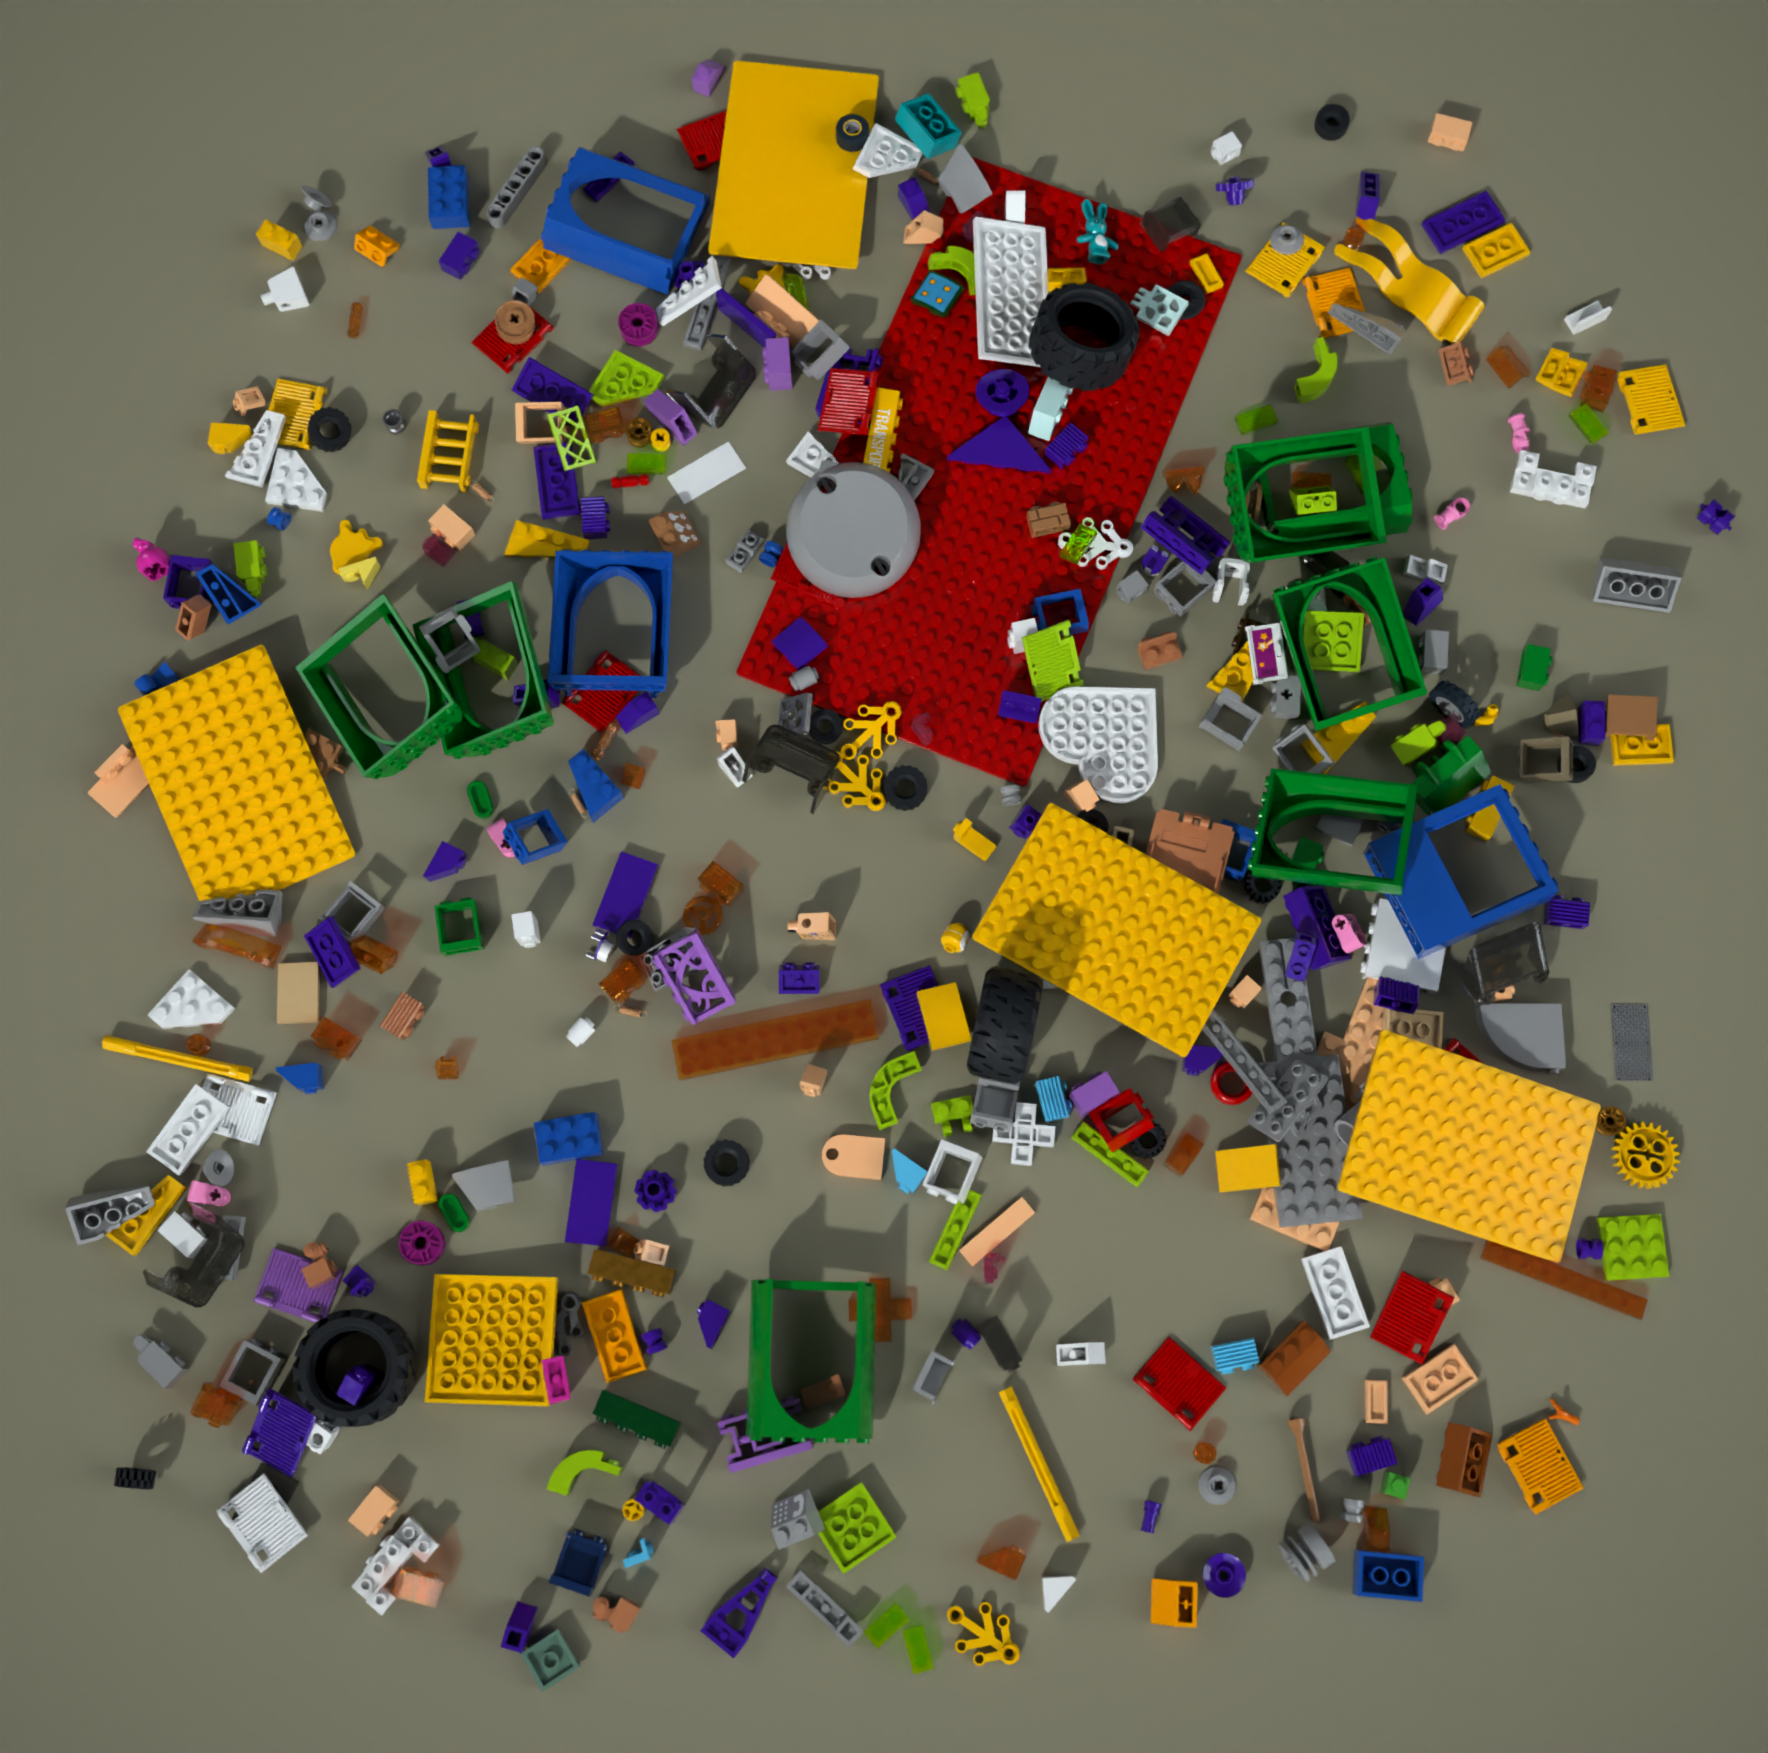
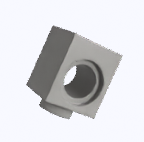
M1135 571L1118 583L1117 595L1122 601L1125 600L1127 604H1130L1146 593L1149 585L1140 573Z

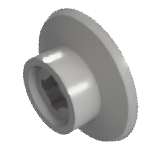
M302 186V191L306 195L303 201L310 208L320 211L322 206H332V202L323 193L313 187Z
M314 212L305 221V233L310 239L315 241L328 240L337 230V220L329 212Z
M1283 225L1272 232L1270 243L1272 248L1278 253L1290 255L1302 248L1304 237L1298 228L1291 225Z
M222 1149L212 1151L206 1158L203 1166L205 1176L216 1186L227 1185L234 1175V1162L229 1153Z
M1223 1466L1208 1467L1199 1477V1492L1211 1504H1225L1233 1498L1236 1492L1235 1477L1231 1471ZM1215 1481L1222 1482L1221 1489L1215 1490Z

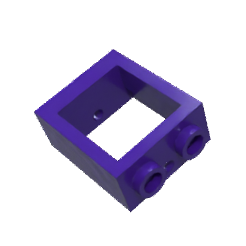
M171 555L163 595L165 602L172 608L180 609L181 603L188 600V598L176 597L180 571L198 572L213 564V562L205 558ZM202 585L200 595L209 601V595Z
M653 1480L646 1481L634 1499L668 1525L675 1522L686 1506L684 1502Z

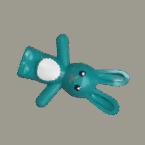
M1085 199L1081 204V208L1087 220L1085 225L1087 234L1078 236L1077 242H1089V263L1104 264L1110 258L1107 246L1117 250L1119 245L1104 236L1107 230L1105 222L1107 205L1101 203L1097 207L1095 217L1090 200Z

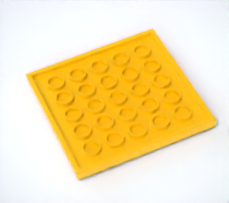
M434 1274L425 1402L550 1406L541 1360L553 1358L558 1278Z

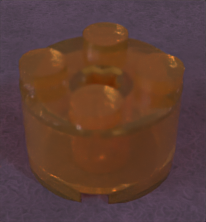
M204 1382L191 1406L190 1414L197 1418L203 1417L209 1420L208 1424L216 1428H220L221 1425H230L243 1400H238L239 1396L220 1386L214 1388L212 1387L213 1383Z

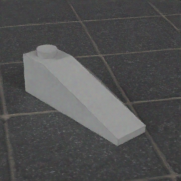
M1334 303L1328 312L1329 315L1388 355H1391L1407 332L1397 322Z
M279 890L255 891L256 894L244 896L241 893L237 894V897L229 899L219 897L198 901L192 917L194 920L256 936L276 937L282 922L283 893Z
M144 1185L89 1193L69 1198L65 1209L77 1245L101 1239L105 1234L119 1228L129 1219L135 1218L154 1206L155 1201L150 1186Z

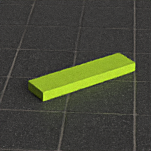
M1085 1121L1082 1122L1071 1137L1136 1188L1149 1173L1148 1169L1120 1148L1112 1153L1102 1135Z
M970 1189L964 1204L961 1202L955 1204L930 1257L929 1263L946 1271L948 1270L982 1197L981 1194Z

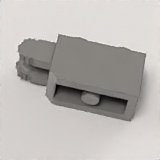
M144 1335L134 1337L133 1344L141 1352L138 1356V1363L164 1389H171L189 1370L185 1366V1360L179 1355L174 1356L170 1352L171 1347L165 1341H152Z

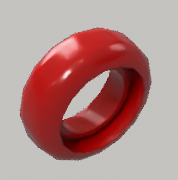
M1225 1061L1218 1065L1211 1074L1209 1082L1211 1092L1223 1104L1231 1106L1242 1104L1250 1098L1253 1092L1245 1082L1242 1091L1238 1094H1228L1221 1087V1077L1223 1074L1231 1071L1236 1072L1229 1062Z

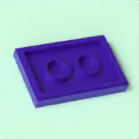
M333 916L328 917L304 935L331 988L337 987L361 969Z

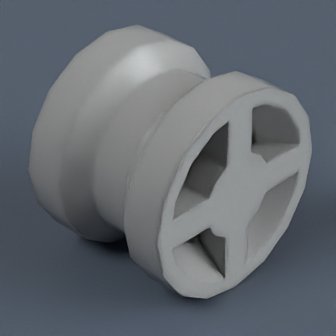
M1007 785L1000 788V792L1003 794L1002 805L1011 806L1021 803V797L1018 794L1020 786Z

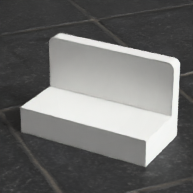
M1596 301L1566 316L1564 321L1573 335L1606 320L1612 308L1609 306L1603 309L1599 301Z

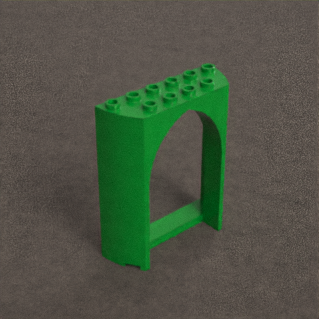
M1386 422L1348 428L1369 427L1373 455L1378 457L1388 467L1390 475L1389 485L1380 495L1385 534L1392 535L1407 532L1409 525L1413 523L1411 515L1413 493L1412 489L1408 487V472L1404 470V455L1402 452L1400 453V438L1395 433L1394 424ZM1266 471L1255 480L1256 483H1262L1261 508L1266 530L1274 535L1285 538H1305L1370 528L1366 505L1353 509L1277 521Z
M1369 427L1233 445L1229 452H1226L1223 480L1225 487L1228 489L1227 504L1231 508L1230 523L1234 527L1233 542L1237 546L1238 555L1243 561L1253 563L1387 543ZM1358 454L1370 528L1305 538H1285L1267 532L1256 524L1247 513L1245 501L1247 493L1253 482L1264 471L1285 464Z
M1377 556L1366 559L1365 564L1359 565V562H1356L1341 569L1338 568L1324 573V577H1322V574L1306 579L1305 583L1301 580L1287 585V589L1283 586L1273 590V601L1315 731L1428 694L1385 557L1378 559ZM1323 587L1342 591L1363 607L1373 625L1395 696L1329 718L1326 716L1303 640L1305 613L1313 597Z
M513 581L453 606L458 615H463L467 618L507 600L524 663L526 689L521 708L514 720L499 729L492 730L478 719L470 706L460 665L451 669L448 673H444L435 661L437 655L419 629V626L442 612L412 624L417 643L462 711V721L454 726L450 733L441 737L445 755L453 756L454 759L489 755L497 748L508 747L509 743L523 741L526 739V736L531 734H540L543 729L554 724L520 590ZM455 618L429 633L443 656L455 649L449 626L457 622Z
M385 594L378 597L295 667L363 777L376 780L396 775L400 771L405 770L409 763L421 757L426 749L437 744L442 736L450 733L453 727L462 721L460 707ZM382 617L420 674L426 692V712L422 725L403 741L399 742L387 741L371 728L334 668L328 663Z
M1271 768L1270 776H1266L1265 779L1267 792L1262 794L1261 803L1263 806L1259 809L1258 820L1260 821L1259 825L1256 824V841L1252 843L1253 856L1249 859L1248 870H1252L1253 877L1402 895L1412 823H1414L1418 785ZM1325 814L1403 823L1394 879L1320 870L1301 865L1282 853L1272 837L1289 822L1310 815Z
M773 1279L751 1281L746 1436H750V1441H763V1437H771V1441L785 1442V1437H793V1442H806V1438H814V1442L828 1443V1438H835L836 1443H849V1439H857V1443H869V1439H873L876 1283H866L864 1281L825 1282ZM773 1290L857 1292L855 1371L850 1393L843 1406L831 1419L810 1429L796 1422L785 1412L776 1398L771 1383L770 1352Z

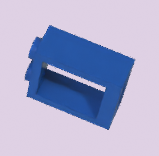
M1081 589L1035 598L1034 604L1031 605L1033 617L1036 616L1038 623L1036 625L1038 631L1047 628L1042 606L1072 600L1077 623H1073L1069 627L1070 635L1088 632L1089 622Z
M549 809L511 821L502 832L521 865L560 852L568 842ZM538 825L549 846L529 852L518 831Z
M1223 818L1220 824L1233 827L1234 837L1250 843L1240 871L1226 866L1224 871L1227 878L1234 881L1242 880L1247 870L1249 859L1253 854L1252 843L1256 841L1255 830Z

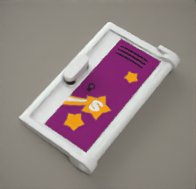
M1281 623L1246 626L1245 631L1248 638L1254 679L1253 684L1258 685L1263 684V682L1289 678Z

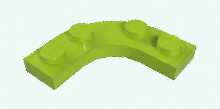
M915 1051L887 1062L878 1070L872 1081L869 1100L879 1131L898 1124L890 1100L892 1087L902 1078L922 1071Z

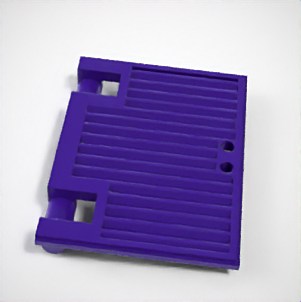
M930 965L880 984L884 999L888 1004L907 1051L929 1043L916 992L939 986ZM896 987L899 995L892 997L889 989ZM914 1031L917 1040L911 1042L908 1033Z
M268 1388L262 1397L258 1408V1415L250 1435L246 1438L242 1451L243 1454H250L293 1478L317 1417L312 1415L309 1409ZM272 1399L278 1402L276 1408L269 1405ZM255 1441L261 1443L259 1450L253 1447Z

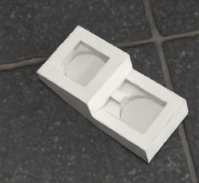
M1408 555L1403 575L1420 580L1428 578L1434 583L1443 584L1448 565L1433 559L1427 561L1413 555Z

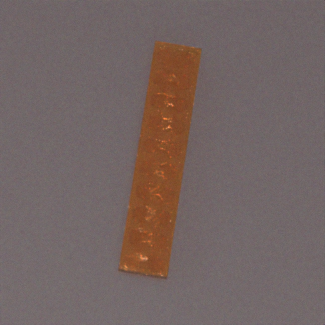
M871 999L671 1041L678 1078L681 1081L879 1040Z

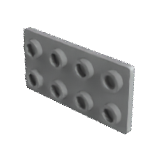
M1296 1059L1275 1085L1285 1097L1287 1103L1271 1114L1260 1103L1248 1118V1124L1276 1142H1280L1289 1130L1298 1136L1322 1106L1317 1094L1329 1081L1328 1077Z

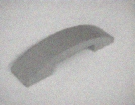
M800 1570L786 1586L849 1648L863 1633L864 1630L803 1571Z

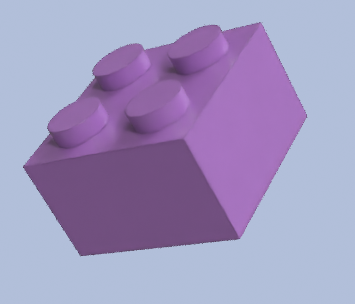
M789 338L766 339V346H762L765 384H769L770 391L792 389Z
M1098 1071L1089 1077L1090 1079L1087 1083L1080 1082L1070 1090L1071 1093L1068 1098L1080 1118L1088 1115L1090 1111L1119 1094V1090L1107 1071L1102 1074Z

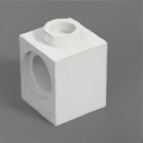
M1232 131L1213 141L1211 155L1214 160H1217L1222 165L1238 157L1242 145Z
M319 1419L315 1422L306 1445L312 1451L321 1454L331 1446L342 1427L334 1426Z

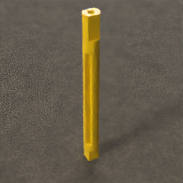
M105 1035L102 1040L103 1049L163 1061L248 1082L253 1076V1068L212 1060Z
M1012 1386L998 1392L1066 1542L1080 1536Z

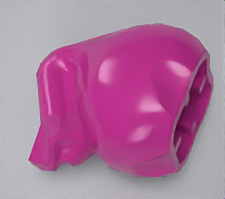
M136 537L132 545L140 552L136 558L138 571L150 581H157L163 576L168 575L171 559L166 551L155 546L150 541Z

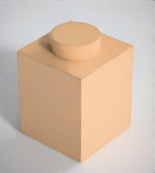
M1246 975L1228 996L1231 998L1230 1002L1235 1007L1244 1009L1262 988Z

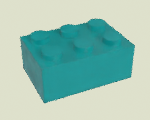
M929 93L901 103L895 117V121L927 159L954 149L962 134Z

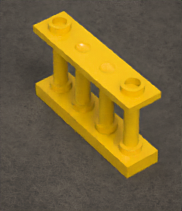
M428 411L417 475V482L420 488L428 489L429 482L431 483L432 481L459 483L461 492L466 493V488L470 486L471 481L469 470L475 433L478 434L479 422L476 421L473 414H470L469 423L444 421L439 418L436 411ZM441 428L466 430L467 436L466 440L439 438L437 433ZM435 447L464 448L463 458L437 456L434 453ZM435 463L461 466L460 476L433 473L431 468Z

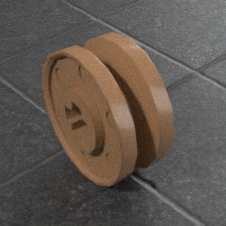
M510 300L503 303L495 313L496 330L499 336L508 343L521 344L528 341L535 331V317L532 309L526 303L519 300Z
M1256 483L1253 491L1249 489L1245 499L1247 513L1250 514L1255 523H1257L1260 514L1262 483Z

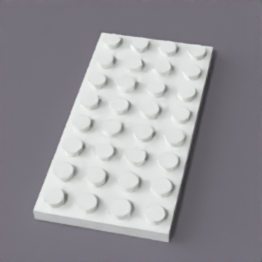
M975 217L973 219L978 359L1041 367L1036 365L1031 355L1032 348L1029 347V336L1041 303L1048 294L1045 227Z

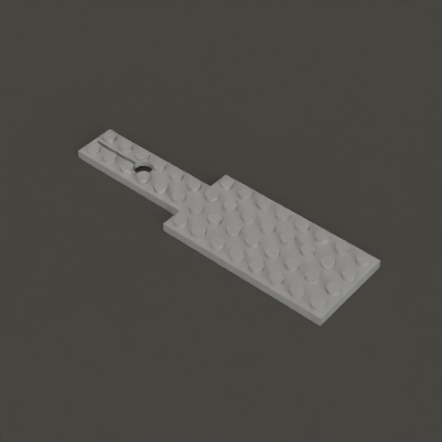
M1294 938L1259 942L1276 1061L1257 1064L1274 1085H1276L1296 1059L1328 1077L1329 1081L1317 1094L1322 1106L1298 1136L1289 1130L1280 1142H1276L1266 1135L1267 1145L1277 1144L1281 1186L1273 1188L1279 1228L1363 1219L1360 1198L1340 1192L1337 1189L1348 1149L1335 1131L1336 1121L1347 1113L1338 1055L1318 1057L1306 978L1305 981H1299L1285 976L1294 947ZM1286 991L1292 992L1296 996V1003L1290 1007L1281 1002L1282 993Z

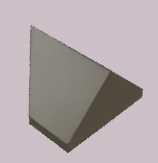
M1566 692L1544 714L1545 726L1547 730L1579 739L1576 707L1570 692Z

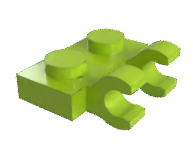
M971 1095L931 1103L935 1124L941 1123L944 1137L952 1136L949 1121L961 1119L964 1133L972 1131L969 1118L973 1110Z

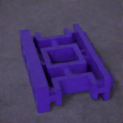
M849 346L850 348L831 368L858 370L860 365L869 366L868 371L878 372V369L882 367L883 357L879 349H874V351L868 349L866 357L851 355L852 349ZM844 360L846 363H852L851 369L842 367ZM830 369L825 374L815 408L819 418L821 416ZM866 379L865 385L869 386L870 379Z
M1170 496L1159 509L1164 514L1163 516L1156 511H1152L1141 526V529L1200 575L1205 572L1215 559L1210 552L1220 557L1231 543L1226 537L1173 496ZM1182 528L1184 531H1186L1188 534H1190L1194 539H1193V540L1190 539V538H1189L1188 536H1186L1183 532H1181L1180 529Z

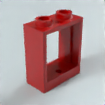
M1128 1088L1088 1113L1112 1153L1155 1127L1151 1121L1154 1117L1148 1107L1146 1109L1142 1107L1143 1099L1138 1092L1134 1094L1131 1088ZM1134 1103L1143 1119L1112 1137L1103 1121Z

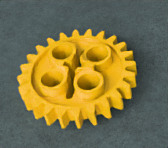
M1640 1122L1639 1125L1633 1123L1631 1128L1627 1126L1624 1128V1132L1617 1134L1620 1139L1616 1138L1613 1140L1617 1144V1146L1611 1147V1150L1615 1151L1616 1154L1610 1157L1617 1160L1613 1167L1619 1166L1620 1169L1617 1171V1174H1624L1623 1181L1630 1179V1186L1637 1183L1640 1189L1645 1184L1646 1189H1651L1653 1184L1657 1188L1660 1187V1183L1663 1185L1667 1184V1179L1673 1178L1671 1172L1678 1171L1673 1166L1680 1163L1679 1160L1675 1159V1156L1680 1155V1153L1674 1152V1148L1678 1144H1671L1674 1137L1667 1138L1668 1130L1660 1132V1125L1653 1128L1652 1122L1648 1123L1647 1126L1644 1122ZM1634 1138H1636V1139L1639 1140V1142H1640V1147H1639V1148H1637V1147L1634 1146V1144H1633ZM1654 1143L1660 1146L1659 1153L1654 1150ZM1630 1150L1638 1154H1629L1627 1151ZM1645 1152V1155H1647V1156H1653V1157H1650V1158H1647V1159H1646V1156H1644V1155H1639V1153ZM1654 1157H1662L1663 1161L1656 1159ZM1631 1158H1633V1159L1636 1160V1162H1637V1167H1636V1168H1633V1167L1631 1166V1164H1630V1159H1631ZM1651 1163L1657 1166L1656 1173L1651 1170Z

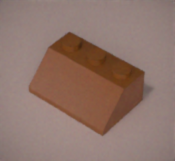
M1303 1320L1257 1364V1367L1288 1396L1331 1351L1315 1330Z
M1448 1422L1436 1486L1481 1498L1492 1434L1473 1427Z

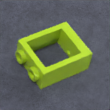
M1328 485L1289 489L1290 509L1298 515L1337 511L1336 491Z

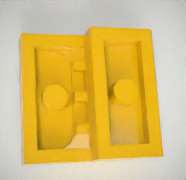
M1551 348L1536 377V381L1558 393L1572 397L1587 369L1588 363L1569 357L1570 353Z

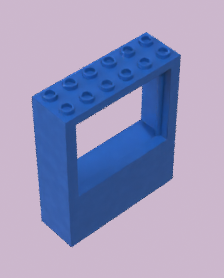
M1501 784L1412 823L1403 881L1402 895L1384 893L1395 912L1418 960L1550 901L1558 892L1557 881L1554 877L1551 878L1546 861L1541 859L1538 854L1537 844L1531 841L1527 826L1521 823L1518 809L1512 806L1509 800L1510 795L1505 788H1502ZM1494 804L1538 886L1471 916L1428 833ZM1402 828L1369 842L1364 850L1363 855L1375 877L1394 879Z

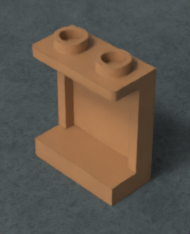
M1608 694L1605 701V738H1609V735L1646 736L1645 740L1654 741L1657 726L1658 697Z

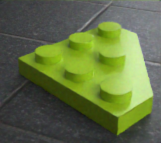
M614 350L589 392L594 394L591 401L605 407L650 395L659 388L665 378L664 374Z

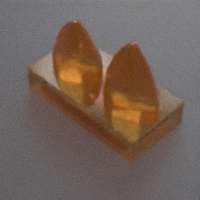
M1204 466L1163 470V478H1166L1168 487L1174 493L1180 489L1183 476H1185L1189 490L1193 494L1198 492L1202 482V474H1204Z
M1292 473V489L1324 485L1331 487V473Z

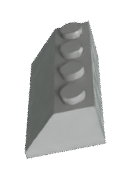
M1600 557L1594 576L1592 600L1593 602L1670 613L1682 577L1678 568Z

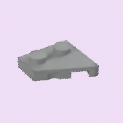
M902 453L901 467L898 475L899 481L906 487L915 501L934 474V470Z

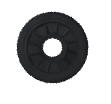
M1184 280L1172 284L1167 289L1179 297L1187 296L1190 299L1189 305L1180 317V320L1194 318L1202 311L1205 305V294L1198 284Z

